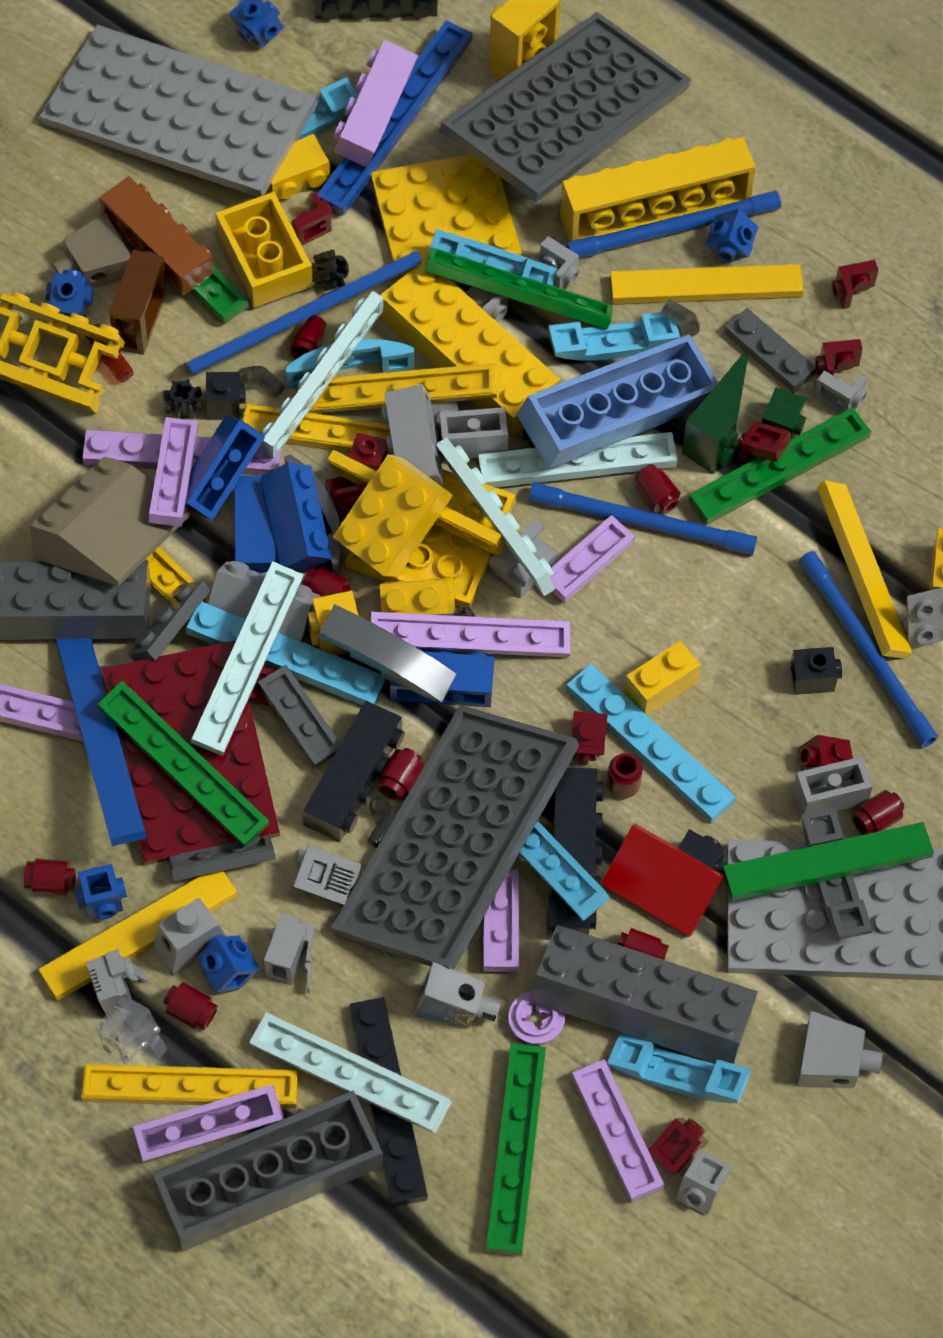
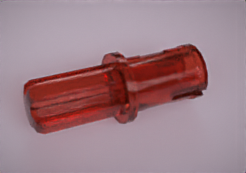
M96 324L94 326L100 328L101 324ZM85 335V338L91 343L92 346L95 341L104 345H108V343L102 342L100 340ZM121 348L118 351L119 356L117 359L102 354L99 362L106 364L117 381L127 382L134 375L133 369L121 354Z

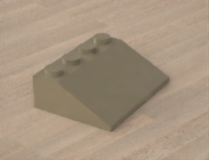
M104 456L30 525L34 559L119 586L179 526L149 523L154 482L133 465ZM186 506L183 522L191 515L190 509Z

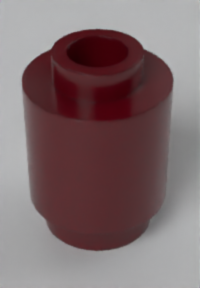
M650 464L641 469L634 477L637 491L655 513H669L679 504L678 499L681 492L662 468H657L654 464Z
M311 568L302 585L309 587L313 593L320 595V597L353 591V588L350 587L349 579L322 568L318 570Z
M404 748L403 750L396 749L379 775L380 782L377 785L379 791L396 801L401 800L403 796H407L424 768L421 756L409 748Z
M622 753L610 761L607 787L614 796L630 798L639 791L643 773L640 760L630 753Z
M883 790L856 808V812L852 814V820L862 835L884 831L903 819L905 806L897 793Z
M36 858L35 861L26 862L24 870L25 889H32L33 893L65 896L68 889H74L76 869L70 868V861Z
M631 928L628 934L622 932L617 945L662 960L665 959L669 945L661 943V938Z
M184 982L179 987L173 985L163 1001L167 1005V1014L193 1029L199 1027L204 1031L208 1028L218 1010V1005L212 1002L213 998Z

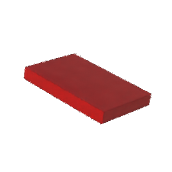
M635 823L631 826L601 884L690 937L695 932L724 875Z

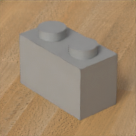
M505 407L439 412L440 441L447 437L454 448L460 445L469 459H477L478 454L508 451Z
M858 757L797 772L793 792L801 814L834 807L837 812L857 807L869 800L873 785L863 757Z

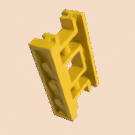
M12 292L11 296L1 293L0 317L8 319V322L0 339V358L6 359L11 344L21 346L24 349L19 362L22 366L30 369L28 371L0 360V379L97 414L101 405L99 398L100 395H103L105 389L101 384L91 380L102 354L115 359L118 358V351L120 348L123 349L125 344L118 335L119 331L105 324H101L100 328L90 325L87 318L75 313H71L70 317L59 313V308L42 302L41 306L32 304L29 297L18 292ZM15 309L49 323L35 320L28 336L17 332L22 317L11 310ZM70 330L108 343V345L95 341L88 357L80 355L76 351L81 339L77 334L71 333ZM43 333L67 341L57 368L33 360ZM70 365L81 368L83 371L78 384L82 388L89 390V392L52 380L51 377L64 381Z

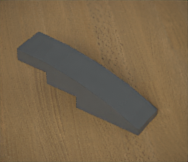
M334 604L319 632V638L350 651L351 658L379 670L381 677L440 704L444 701L456 678L457 673L425 652Z

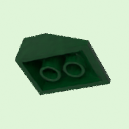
M745 354L738 358L686 421L682 454L712 474H715L721 465L726 467L735 454L733 445L738 437L736 427L748 356Z

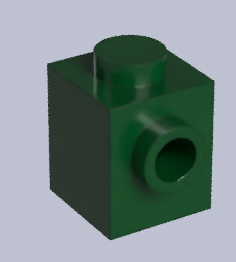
M775 387L761 423L790 431L792 440L794 434H801L806 422V417L802 416L806 397Z

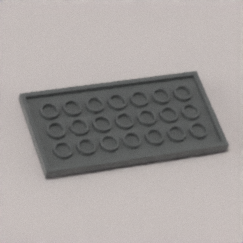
M595 12L442 121L439 131L527 197L537 202L559 186L562 181L567 180L687 90L691 79L600 13Z
M459 705L333 923L331 929L335 935L430 967L434 962L454 970L577 751L579 744L576 738Z

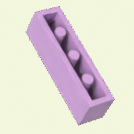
M386 40L383 41L379 51L373 48L366 64L371 70L368 75L362 72L355 88L360 94L357 99L351 96L344 112L349 118L346 123L340 121L333 136V139L338 140L334 153L368 168L418 55Z
M272 1084L135 1125L133 1129L142 1161H146L284 1119L275 1086Z

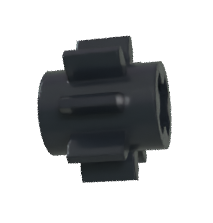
M334 249L313 256L315 262L311 265L312 281L318 286L323 285L324 291L345 285L344 278L349 274V266L343 256H336Z
M189 379L179 382L173 380L170 391L163 390V399L166 401L164 404L165 412H173L177 419L189 417L194 419L196 409H203V400L200 398L202 396L201 387L194 388L190 384Z

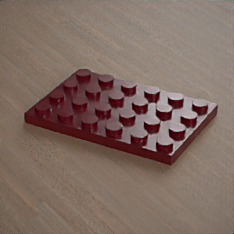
M235 640L159 656L156 661L144 659L102 668L107 694L123 681L269 820V825L257 837L268 835L270 838L280 836L249 699L223 756L191 743L195 730L235 645ZM116 726L146 834L145 839L139 840L145 866L168 861V857L172 855L237 842Z

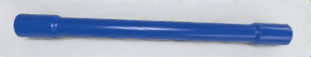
M775 190L751 196L745 200L600 236H589L566 242V248L578 254L580 259L596 255L601 251L713 224L715 215L738 208L746 215H757L781 209V199L778 191Z
M533 482L529 496L530 502L554 508L574 510L606 519L612 515L619 522L718 545L727 550L752 556L758 537L565 492L560 488Z
M810 551L803 555L798 561L813 585L818 588L904 717L906 725L920 746L925 748L933 744L939 736L925 715L917 708L831 579L830 573L816 552Z

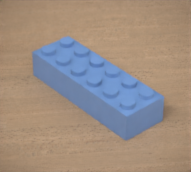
M688 334L528 395L517 416L547 468L550 469L694 412L718 384V381L692 337Z

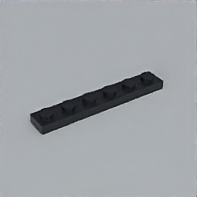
M380 997L350 1003V1012L360 1057L401 1076L385 998ZM370 1104L378 1143L383 1153V1166L392 1207L427 1201L428 1194L412 1123Z

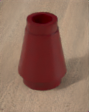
M312 316L308 318L289 343L290 354L295 360L321 347L326 322L321 317Z

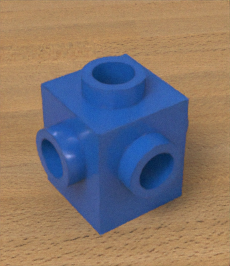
M242 0L229 12L237 27L236 31L239 36L248 44L253 41L261 48L265 47L284 28L278 18L279 10L268 0L265 3L262 0Z
M739 208L715 215L705 246L725 264L747 258L752 251V245L759 226Z
M63 270V274L53 273V281L47 283L46 301H50L51 305L59 308L60 314L70 317L71 313H75L86 318L87 305L92 306L94 287L90 286V282L85 276H82L80 271Z
M112 864L78 872L81 888L74 889L79 909L86 908L89 920L94 918L99 920L109 919L115 916L117 912L123 911L121 899L126 898L127 893L123 878L115 877Z
M217 935L207 941L205 944L206 948L196 957L204 976L210 981L215 992L239 990L260 970L249 952L248 945L242 940L240 935Z

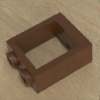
M132 251L109 311L110 326L119 331L118 335L125 342L122 350L142 355L145 354L167 295L164 257L158 256L154 252Z

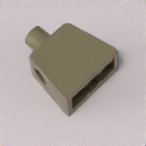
M105 213L67 236L63 241L66 258L53 263L55 273L63 274V270L80 271L82 276H85L90 282V286L98 287L122 280L131 255Z

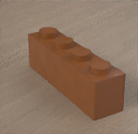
M128 176L99 197L101 213L107 214L114 228L138 251H150L164 257L166 279L183 296L213 275V256L210 250L204 244L199 245L192 238L190 231L185 225H178L172 219L169 210L161 203L158 205L151 198L148 189L143 184H137Z

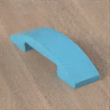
M347 77L319 90L318 105L297 140L312 134L317 135L347 116L344 112L351 96L356 99L358 98V94Z
M436 229L430 246L431 248L443 250L549 285H553L555 274L558 270L556 267L439 229Z
M673 311L642 314L638 322L609 325L608 329L599 326L581 328L580 322L548 326L554 355L571 360H608L633 356L680 338Z
M362 339L340 370L374 364L381 365L382 373L414 369V349L412 346L395 341ZM333 344L312 350L285 367L287 390L298 388L302 377L307 372L312 373L317 367L316 361L322 350L326 347L330 349Z
M621 1032L607 1061L609 1067L652 1086L692 1098L721 1103H739L751 1074L750 1068L718 1059L716 1064L655 1048L652 1042Z

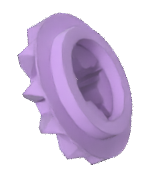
M532 991L518 996L512 1003L508 1015L509 1026L514 1032L515 1038L519 1037L527 1045L533 1043L543 1046L552 1039L556 1040L564 1027L565 1014L531 1002ZM533 1007H535V1011L538 1012L540 1017H546V1019L542 1020L540 1030L535 1027L534 1022L526 1021L531 1018Z

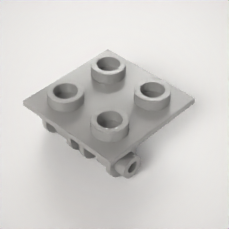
M943 587L907 596L906 619L901 620V625L904 633L907 632V640L911 649L943 641Z

